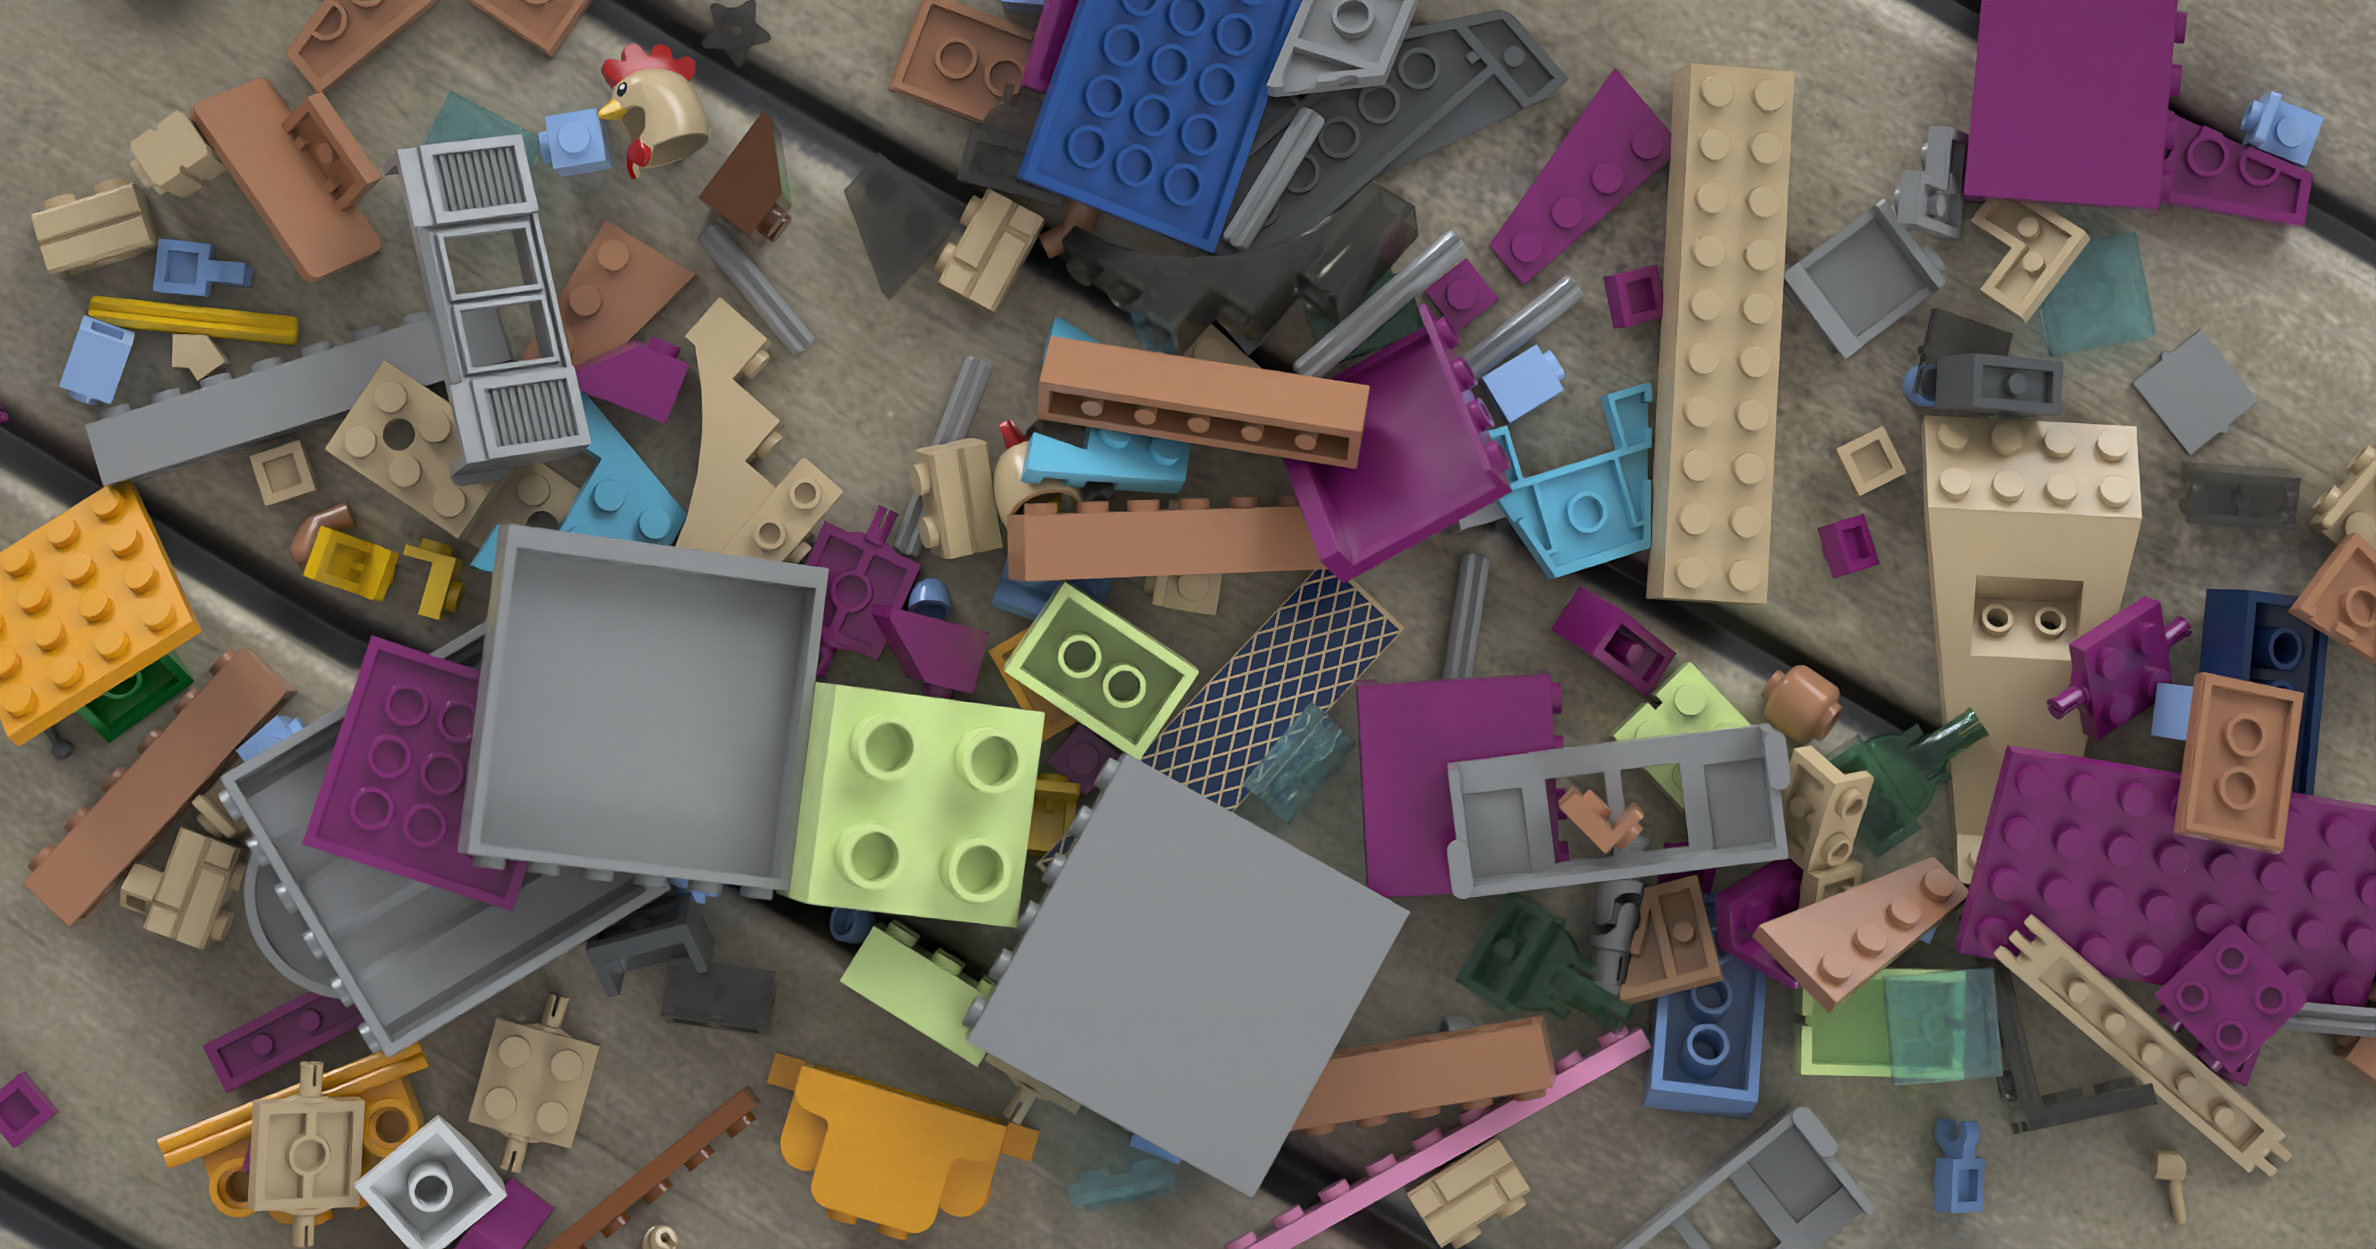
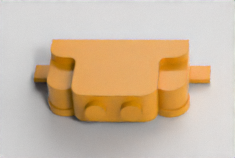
M421 1041L416 1042L391 1058H387L382 1050L322 1075L321 1094L329 1097H360L365 1100L361 1177L425 1125L421 1108L408 1078V1074L430 1066ZM300 1083L260 1099H285L294 1094H299ZM253 1101L157 1139L168 1169L201 1157L210 1179V1198L220 1212L230 1217H246L257 1212L248 1207L249 1174L242 1170L252 1133ZM360 1194L359 1207H353V1209H360L369 1205V1203ZM332 1209L316 1214L314 1226L334 1219ZM281 1210L268 1211L270 1216L277 1222L293 1224L292 1214Z
M779 1052L775 1053L767 1080L769 1084L795 1091L782 1131L780 1149L784 1159L792 1167L802 1171L815 1170L811 1182V1192L816 1202L827 1208L825 1216L856 1225L858 1217L879 1223L877 1232L902 1240H907L909 1233H920L927 1230L933 1224L939 1208L956 1217L969 1216L983 1208L992 1192V1179L1000 1153L1031 1162L1040 1130Z

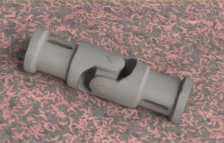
M1637 836L1629 844L1630 853L1645 851V848L1650 847L1651 838ZM1613 847L1607 852L1606 856L1614 855ZM1641 877L1597 882L1593 922L1590 927L1588 941L1593 950L1589 977L1583 981V990L1620 996L1621 985L1625 984L1629 952L1634 932L1638 928L1640 918L1639 911L1645 889V882L1641 880ZM1620 896L1623 903H1617L1614 900Z

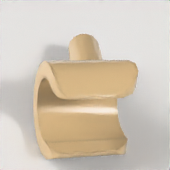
M2154 1149L2151 1155V1176L2153 1179L2168 1180L2173 1221L2175 1224L2185 1223L2187 1218L2182 1193V1181L2186 1176V1163L2175 1150Z

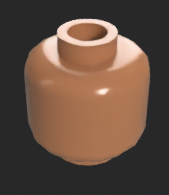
M1797 665L1786 674L1777 670L1761 693V696L1768 700L1764 709L1765 720L1797 743H1808L1814 738L1821 742L1833 729L1844 709L1838 703L1840 698L1839 688L1805 665Z

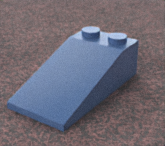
M1711 891L1710 894H1704L1724 980L1653 998L1648 1041L1652 1048L1646 1052L1642 1107L1748 1120L1758 1103L1767 975L1718 948L1715 895L1719 892Z

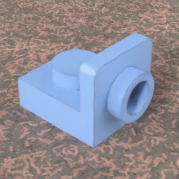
M2274 91L2259 98V101L2252 100L2245 111L2240 126L2241 130L2247 132L2242 145L2254 147L2296 167H2305L2324 117L2281 101L2282 94Z

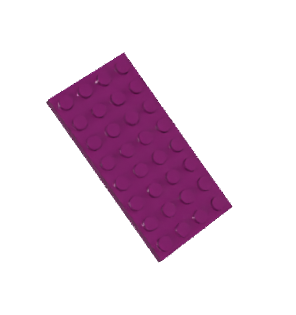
M2007 745L1954 944L1959 953L1998 959L1994 952L2002 945L2017 957L2022 951L2011 942L2009 937L2015 930H2018L2032 942L2037 935L2033 934L2024 923L2032 914L2102 975L2164 986L2227 926L2235 925L2241 928L2304 992L2306 1002L2355 1007L2366 1006L2376 972V806L2291 792L2283 852L2273 854L2174 834L2181 773Z

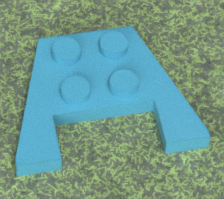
M1055 317L1048 329L1042 364L1045 361L1051 336L1093 343L1100 342L1067 321ZM1086 427L1083 447L1080 448L1034 432L1026 447L1020 481L1029 484H1040L1043 478L1064 479L1065 486L1084 487L1087 481L1113 483L1114 490L1178 494L1186 479L1191 443Z
M1650 382L1600 397L1615 446L1614 451L1534 476L1523 478L1507 426L1488 431L1492 441L1496 439L1501 444L1511 464V468L1505 471V474L1513 492L1495 502L1548 579L1561 577L1651 548V480H1648V449L1652 448V428H1648V403L1652 402Z
M580 391L592 443L583 452L596 459V464L562 519L557 531L671 546L687 518V513L585 392ZM499 524L492 527L469 567L475 571L493 574Z

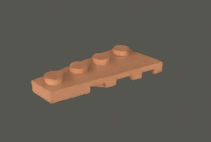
M324 0L286 50L285 54L317 93L322 91L325 95L440 0Z
M605 220L557 298L572 366L630 342L648 323H651L666 309L665 306L683 289L685 290L698 276ZM536 335L520 361L541 358Z
M2355 532L2343 537L2288 612L2375 665L2376 551Z
M1932 856L1761 924L1753 934V937L1830 1013L1966 902L1969 890Z

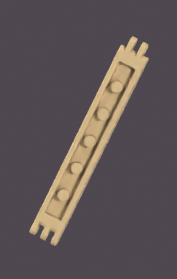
M2031 914L2024 921L2026 927L2033 934L2037 935L2032 942L2018 930H2015L2009 937L2011 942L2022 951L2017 957L2002 945L1994 952V955L2006 967L2247 1172L2250 1173L2258 1166L2272 1178L2279 1169L2266 1156L2273 1151L2287 1163L2294 1155L2281 1142L2287 1134L2273 1120L2034 915Z

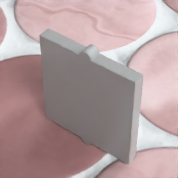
M2201 329L2171 352H2161L2159 355L2160 361L2131 383L2188 456L2218 433H2228L2230 430L2229 424L2258 402Z

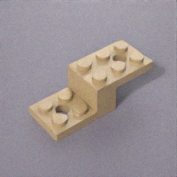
M385 360L325 447L326 451L457 539L468 541L479 549L492 527L497 524L500 526L506 524L529 526L531 519L535 515L548 512L555 517L559 526L581 489L543 463L509 467L507 476L500 481L468 486L455 485L450 479L451 471L449 466L461 456L450 403ZM399 420L410 422L415 431L413 443L404 450H394L387 441L388 428L392 423Z

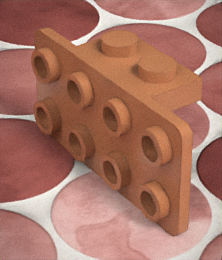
M258 78L201 100L190 110L192 120L304 280L310 283L317 282L375 256L382 249L380 238L356 205L382 177L322 91L306 97L291 112L272 83L265 78Z

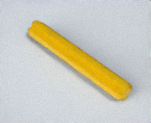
M93 296L88 310L89 317L121 328L207 335L215 338L293 346L297 344L300 332L299 319L294 316L106 296Z

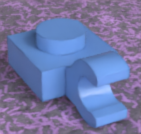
M159 238L153 291L162 294L210 298L212 283L252 288L254 267L246 266V263L215 260L216 246L209 243Z
M1937 1119L1934 1128L1935 1139L1944 1150L1945 1157L1936 1158L1935 1174L1933 1177L1934 1211L1945 1213L1982 1212L1985 1158L1976 1157V1146L1980 1137L1978 1121H1960L1959 1136L1957 1138L1955 1134V1119Z

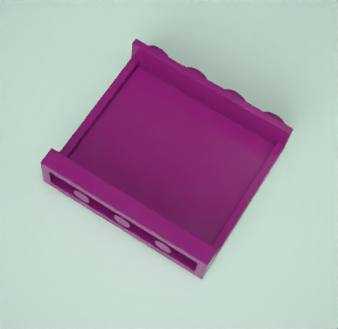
M1982 0L1964 185V202L1984 203L1985 199L2143 210L2149 211L2151 216H2157L2159 202L2170 203L2173 171L2163 170L2164 149L2175 150L2178 118L2167 117L2169 96H2180L2182 65L2172 64L2174 43L2184 44L2187 24V12L2177 11L2178 0Z
M1425 303L1418 306L1425 326L1330 378V380L1370 386L1357 469L1282 457L1319 559L1343 584L1513 492L1505 474V471L1511 468L1510 461L1501 444L1496 439L1492 441L1488 429L1494 427L1493 419L1480 398L1475 399L1471 388L1477 385L1476 377L1467 361L1463 357L1458 358L1455 347L1461 344L1458 333L1446 316L1438 319Z
M1546 669L1538 670V674L1382 683H1378L1377 679L1355 680L1367 888L1383 897L1453 894L1447 847L1452 841L1457 839L1448 777V763L1564 748L1563 736H1554L1553 715L1562 714L1560 682L1551 683V675ZM1556 778L1545 779L1555 862L1569 861L1568 841H1559L1558 820H1567V815L1559 808L1558 800L1566 791L1565 788H1556Z

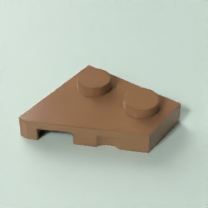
M1698 875L1645 888L1639 911L1641 920L1639 928L1634 932L1629 952L1632 957L1625 984L1621 985L1619 993L1622 1003L1626 1006L1723 981L1724 976L1701 880Z

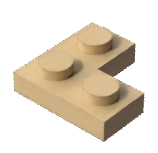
M1986 199L1970 220L1975 229L2009 250L1980 288V292L1983 297L2025 324L2090 241L2086 231L2041 203Z

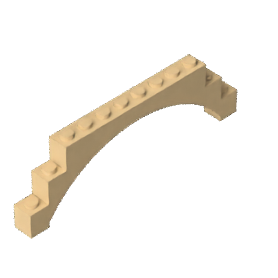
M721 297L714 302L684 336L695 345L702 390V438L697 478L687 518L675 546L719 553L776 488L751 463L756 457L762 462L765 461L776 450L784 439L778 432L785 425L738 384L744 375L751 380L764 368L771 358L766 350L772 345V342Z

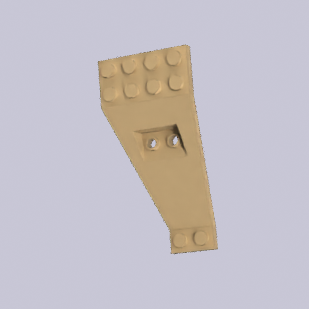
M1924 416L1921 425L1924 518L1953 838L1954 876L1968 890L2007 745L2079 757L2084 756L2088 736L2083 734L2079 710L2076 708L2062 719H2056L2049 713L2047 709L2049 705L2046 702L2067 689L2070 684L2072 663L2069 644L2116 615L2120 610L2142 521L2136 426ZM1987 619H1998L2004 626L1995 627ZM2041 622H2052L2057 629H2046L2042 626Z

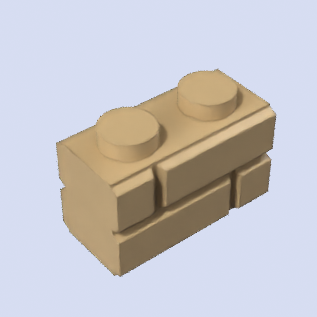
M177 110L157 123V131L148 129L130 142V150L136 157L129 163L132 170L147 189L153 187L160 196L169 192L177 197L186 199L204 186V179L211 182L227 171V168L192 118Z
M116 178L95 185L94 190L96 194L76 200L74 194H65L44 201L45 210L31 214V220L41 245L40 249L46 269L50 276L61 280L156 250L158 248L159 236L155 223L152 220V213L143 188L134 183L126 184L125 178Z
M987 189L982 199L974 195L969 201L959 222L967 227L957 246L948 242L934 270L942 274L938 280L940 287L996 316L1038 235L1042 231L1045 220L1040 215L1014 203L991 189Z
M966 438L914 450L916 464L910 467V480L915 494L918 497L922 496L925 516L919 518L918 528L924 547L930 548L931 554L935 556L953 559L1005 546L1001 519L994 495V476L988 442L976 438Z
M180 827L143 928L203 950L213 948L215 940L223 942L229 932L234 916L233 912L227 910L234 890L241 892L244 889L245 875L249 862L245 859L249 848L225 838L218 839L211 833L195 827Z
M1495 1134L1454 1157L1407 1187L1405 1191L1439 1246L1442 1248L1451 1242L1454 1249H1457L1476 1238L1482 1232L1478 1224L1490 1216L1496 1214L1499 1220H1503L1524 1207L1526 1201L1522 1196L1530 1192L1531 1189Z

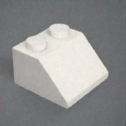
M439 1115L434 1117L353 1184L354 1188L409 1249L445 1248L507 1196L502 1177L464 1135Z

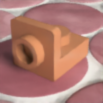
M1573 785L1558 800L1559 808L1605 854L1614 845L1619 850L1624 849L1643 829L1638 823L1644 817L1643 810L1635 802L1610 823L1606 818L1612 813L1611 809L1591 789L1583 795Z

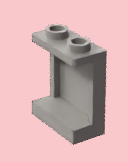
M1885 199L1879 201L1784 272L1783 292L1838 364L1846 360L1862 348L1863 345L1947 284L1941 275L1946 271L1941 259L1929 246H1925L1923 249L1920 247L1910 233L1913 229L1897 224L1894 204L1889 206Z

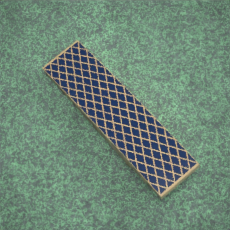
M1329 569L1314 570L1152 741L1140 761L1233 812L1405 628L1353 579L1343 584ZM1066 832L1036 866L1044 873L1056 853L1063 856L1066 855L1075 837Z

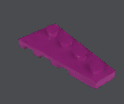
M1614 68L1488 246L1521 286L1525 285L1670 161L1672 133L1616 68Z
M2168 110L2167 117L2178 118L2175 150L2164 149L2163 170L2173 171L2170 203L2159 202V204L2294 228L2304 226L2313 177L2312 173L2254 147L2241 145L2223 137V134L2207 126L2201 127L2174 115L2175 112Z

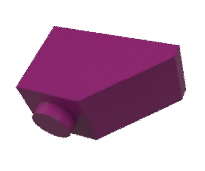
M651 336L649 344L635 339L579 363L574 368L580 391L666 424L689 364L686 359L678 356L681 347Z
M1579 586L1551 628V631L1578 652L1646 697L1649 696L1677 654L1622 609Z
M874 604L871 614L906 677L925 682L922 693L953 700L955 690L974 694L989 632Z
M511 1177L505 1184L507 1196L472 1224L454 1249H525L555 1207L519 1180Z

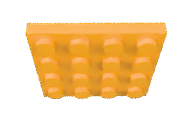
M130 479L120 482L121 485L100 489L0 552V720L7 737L18 747L203 632L141 496Z

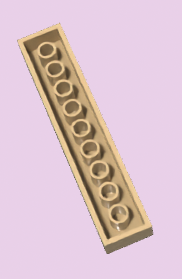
M1691 63L1674 72L1672 138L1663 275V314L1660 331L1651 500V548H1649L1646 599L1738 605L1767 604L1795 71Z

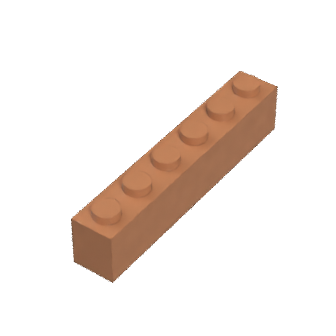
M1051 336L1039 381L1037 419L1357 469L1370 386Z
M1296 494L1278 495V505L1260 506V496L1228 497V507L1210 508V498H1179L1178 509H1159L1158 499L1127 500V511H1109L1108 501L1076 502V512L1057 513V503L1024 504L1025 514L1007 515L1009 580L1046 581L1328 569L1319 559Z
M240 648L237 652L229 649L221 655L210 668L209 672L214 677L201 691L193 688L186 693L175 705L173 711L178 716L163 731L160 727H157L150 732L137 747V751L142 755L127 770L124 766H121L115 770L102 784L100 789L105 794L92 809L87 805L79 809L64 826V829L69 832L67 836L55 848L51 844L47 845L29 863L28 868L32 873L22 884L67 926L82 925L127 877L134 863L141 862L193 806L191 802L199 794H204L239 756L236 750L272 720L298 692L252 648Z
M1545 1015L1334 1050L1290 1131L1304 1129L1305 1136H1317L1335 1131V1124L1356 1120L1357 1127H1372L1388 1122L1387 1115L1408 1112L1410 1119H1420L1439 1114L1441 1112L1440 1106L1461 1103L1462 1110H1474L1492 1105L1493 1097L1513 1094L1515 1101H1529L1544 1097L1546 1095L1545 1089L1553 1088L1557 1078Z

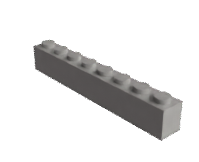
M502 307L460 313L472 368L518 362ZM429 310L403 317L404 326L384 332L382 325L356 331L351 334L353 342L333 347L332 341L307 346L301 349L303 357L283 363L281 357H273L250 365L252 373L232 379L229 372L204 378L199 381L201 389L181 395L179 388L158 392L148 397L151 405L131 410L129 404H122L98 412L100 420L86 424L85 428L103 486L115 487L121 485L120 482L129 479L132 483H137L346 418L384 360L431 391L446 387Z

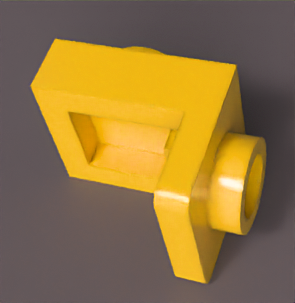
M321 525L303 576L380 603L383 601L387 589L394 580L395 566L399 554L372 542Z
M422 538L420 548L406 544L403 555L432 562L418 614L447 621L450 612H458L464 597L466 585L464 582H460L459 579L465 560L451 557L453 546Z
M1046 773L1037 775L1026 855L1044 856L1069 830L1076 816L1080 784L1070 783L1066 776Z

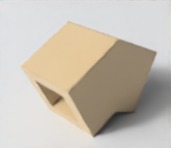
M173 334L172 368L190 370L195 378L200 381L217 375L232 365L214 338L207 335Z
M135 862L120 888V906L148 916L164 869L145 862Z

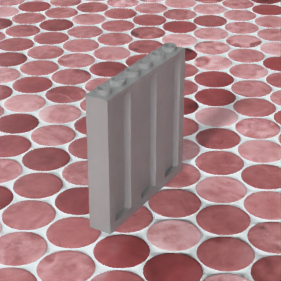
M487 621L432 652L430 655L481 671ZM349 702L219 777L226 788L218 793L223 805L234 821L242 817L245 819L254 836L246 840L250 850L262 868L270 863L272 864L282 881L274 886L277 895L290 915L298 910L300 911L310 928L302 933L307 945L318 961L327 956L338 974L330 979L334 990L346 1008L354 1003L356 1004L366 1021L358 1026L361 1035L374 1054L383 1049L387 1058L395 1056L671 890L668 882L666 888L634 884L635 873L614 871L613 882L580 878L582 867L561 865L559 876L526 872L514 910L510 911L303 845L302 841Z

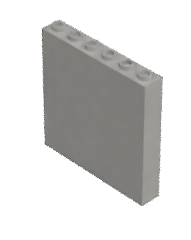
M506 524L499 526L458 853L473 855L472 866L505 869L506 859L528 861L526 872L559 876L561 865L582 867L580 878L613 882L614 871L635 873L634 884L666 888L667 879L671 877L688 879L687 890L719 894L720 885L724 883L741 885L740 896L768 900H772L773 889L790 891L829 568L522 525Z
M1122 753L1118 761L1109 757L1094 783L1095 787L1101 789L1091 809L1082 805L1067 832L1075 838L1066 855L1063 856L1056 853L1042 876L1041 881L1046 883L1048 887L1040 902L1037 904L1030 900L1015 925V929L1022 933L1012 952L1003 948L988 974V977L995 980L985 1000L976 996L962 1021V1025L969 1028L965 1039L967 1042L1253 1198L1410 911L1131 755Z

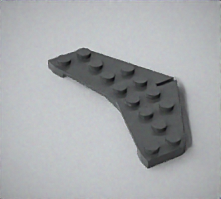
M1493 10L1408 28L1385 85L1308 93L1302 100L1296 95L1281 97L1269 95L1214 254H1207L1198 251L1190 273V287L1193 294L1249 357L1270 338L1373 179L1548 99L1567 83L1569 78L1512 14L1503 10ZM1303 106L1310 108L1324 118V126L1249 249L1243 252L1232 247L1223 239L1224 232L1298 110Z

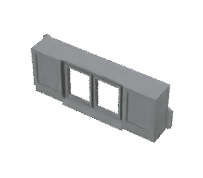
M522 134L420 145L415 148L396 150L383 164L385 176L399 174L461 451V456L449 466L451 481L457 486L500 481L507 476L509 467L574 458L592 443L575 368L571 363L537 213L539 208ZM512 231L524 286L456 295L444 240ZM529 304L541 358L472 368L460 313Z
M1770 723L1645 737L1448 763V777L1457 840L1452 841L1448 845L1447 855L1452 892L1459 899L1789 859L1781 790L1787 788L1791 780L1787 745L1784 734L1778 730H1773ZM1679 763L1689 846L1630 853L1629 844L1622 850H1619L1614 845V855L1555 862L1545 779L1604 772L1607 803L1612 811L1609 819L1610 823H1612L1625 811L1620 770Z
M1788 1104L1611 1249H1640L1669 1224L1675 1228L1691 1249H1711L1683 1213L1728 1177L1779 1239L1780 1242L1772 1249H1817L1861 1212L1869 1216L1877 1209L1834 1157L1838 1149L1837 1142L1811 1109L1805 1106L1794 1108Z

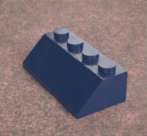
M2207 589L2199 673L2205 672L2304 693L2291 792L2314 796L2328 636L2288 612L2299 596L2254 590Z

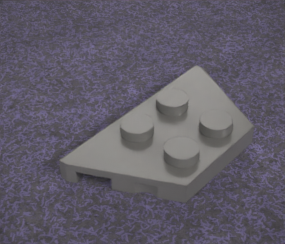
M1302 0L1268 80L1267 94L1273 97L1385 85L1420 0Z

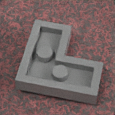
M1929 126L1928 141L1924 143L1921 152V164L1924 171L1902 170L1901 184L1897 187L1894 194L1897 224L1938 239L1960 240L1969 134L1949 126Z

